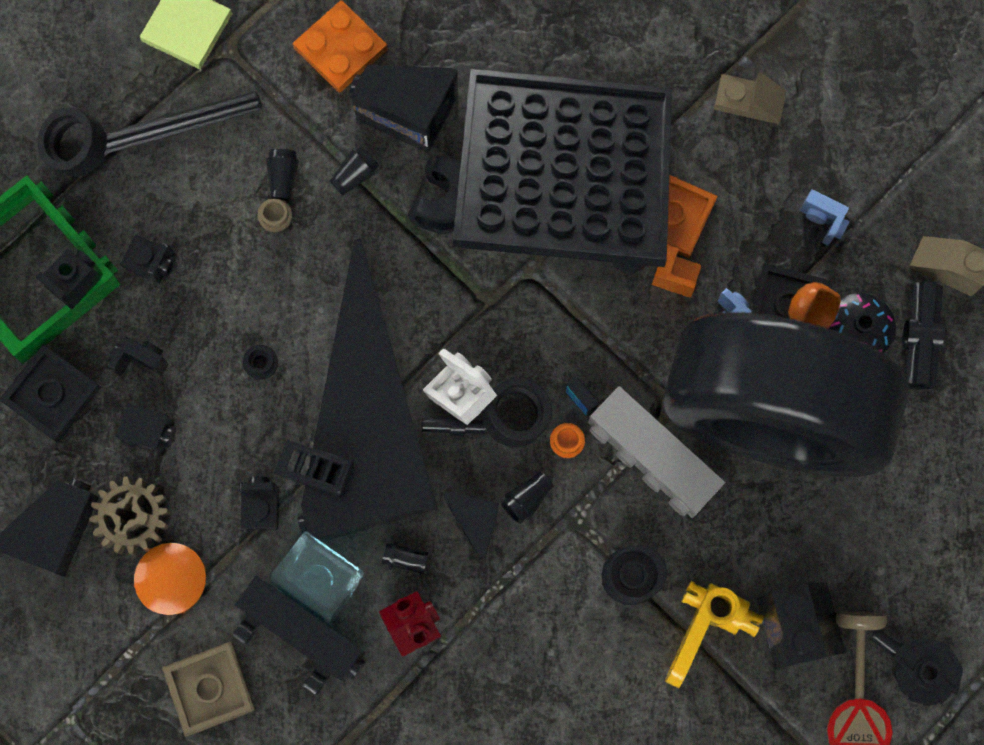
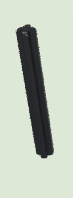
M252 91L107 132L105 154L260 111L262 109L260 96L257 91Z

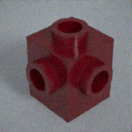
M417 591L379 611L402 657L441 637L434 624L441 620L432 602L423 603Z

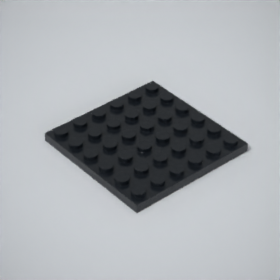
M470 69L452 247L665 267L668 237L672 88Z

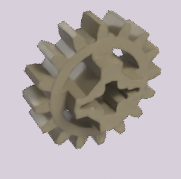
M129 477L123 478L122 486H119L113 480L110 481L111 491L107 493L99 490L98 494L103 500L101 503L94 502L91 504V507L98 510V515L89 517L90 522L99 524V527L93 531L94 536H105L101 545L106 548L111 547L115 543L114 552L117 554H122L125 547H127L129 554L134 556L137 554L138 546H141L148 552L151 539L157 542L162 540L160 535L157 534L158 530H165L169 527L162 521V517L170 515L168 509L161 508V505L167 501L166 497L163 495L154 496L158 490L154 484L149 485L145 489L146 481L142 478H138L135 485H133ZM126 494L125 499L115 504L113 503L117 498ZM145 497L152 506L153 515L148 514L144 508ZM133 511L137 514L135 520L129 519L127 521L123 518L125 512L131 513ZM107 517L112 518L116 525L114 529L115 535L109 528ZM144 528L147 529L142 535L134 538L135 533Z

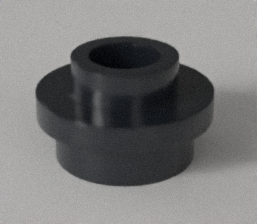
M256 345L245 353L243 367L251 378L264 380L276 372L278 358L270 347ZM257 359H267L266 366L261 369L256 368L255 362Z

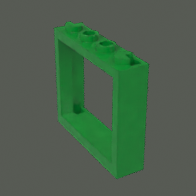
M28 175L0 196V227L35 200L78 251L84 252L95 262L96 265L93 269L100 275V280L72 310L65 305L24 340L18 337L0 315V341L22 364L34 356L43 344L46 346L121 285L114 276L118 269L106 255L100 259L92 251L97 246L84 230L78 234L71 226L75 220L62 205L56 209L49 201L54 195L42 181L35 185Z

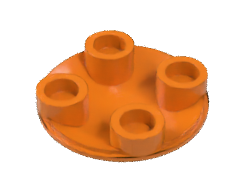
M165 543L150 549L140 559L134 574L135 591L140 601L148 609L163 615L182 614L188 611L200 599L206 585V566L201 558L189 547L178 543Z

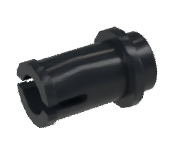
M396 541L394 545L387 543L382 564L388 565L389 570H392V567H397L424 575L429 552L398 546Z

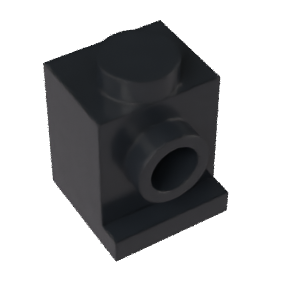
M68 248L44 274L40 272L36 276L47 290L71 310L100 280V277L92 269L96 265L95 262L81 250L75 255Z

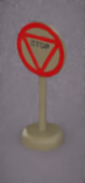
M863 611L836 612L837 625L842 628L856 630L855 699L846 700L836 706L829 716L826 728L828 743L830 745H890L893 734L890 718L878 704L872 700L864 699L866 630L885 628L887 625V614Z

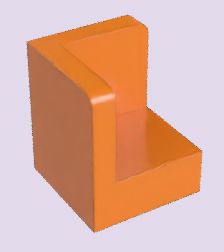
M667 244L665 267H657L652 285L691 298L697 284L696 281L701 265L677 257L679 248Z

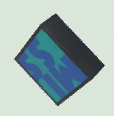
M575 376L566 383L564 391L583 414L588 417L597 409L598 400L579 377Z

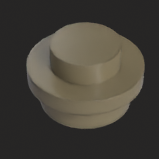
M278 198L266 200L258 210L259 223L269 232L285 230L292 221V210L289 204Z

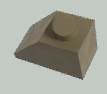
M923 236L908 268L972 297L984 286V249L965 240Z

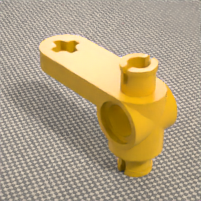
M691 581L681 602L687 603L697 608L671 664L665 682L677 688L681 686L709 625L720 627L734 635L740 629L755 637L760 628L756 625L762 624L764 616L749 610L750 602L737 596L730 589L720 588L712 583L705 589ZM713 598H721L727 603L728 612L725 617H718L711 611L710 604Z

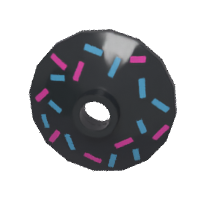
M856 293L841 299L838 314L828 329L850 336L884 353L895 338L896 323L892 311L885 302L874 295ZM859 319H867L870 327L868 329L862 328L859 325Z

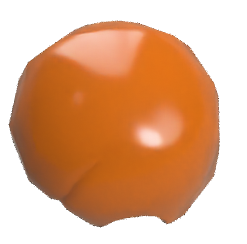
M812 282L806 284L791 299L788 311L789 318L828 329L838 314L841 296L822 283Z

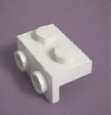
M443 348L438 354L447 366L423 391L429 399L468 425L497 394L489 385L492 379L483 368L478 365L473 368L462 354L457 352L453 355Z

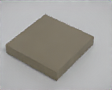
M231 641L162 667L185 737L256 711L237 653Z

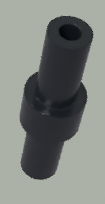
M450 415L449 419L422 418L421 432L449 433L450 437H464L465 433L488 434L482 420H472L466 425L455 416Z

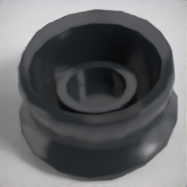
M645 545L628 546L617 550L606 560L601 573L602 585L606 593L613 600L623 605H637L647 602L662 589L666 581L667 568L662 556L651 547Z

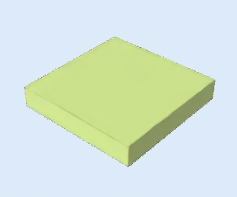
M161 0L140 35V39L142 42L201 69L229 21L232 12L231 9L212 0Z

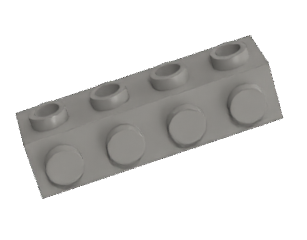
M620 386L611 393L589 418L588 423L592 426L589 430L594 437L603 444L607 441L618 450L616 456L629 468L635 465L644 474L642 477L643 481L655 492L661 489L671 498L668 502L670 506L683 517L688 514L693 518L726 483Z

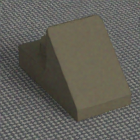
M758 72L755 81L722 74L713 110L779 124L786 90L761 72Z

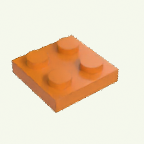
M342 0L293 42L294 49L339 93L352 83L357 74L361 75L367 65H372L388 50L387 44Z

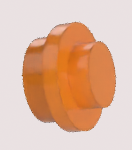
M572 423L558 425L550 436V446L553 452L562 458L576 457L582 452L585 445L583 431Z

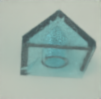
M305 531L273 571L272 587L331 628L365 572Z

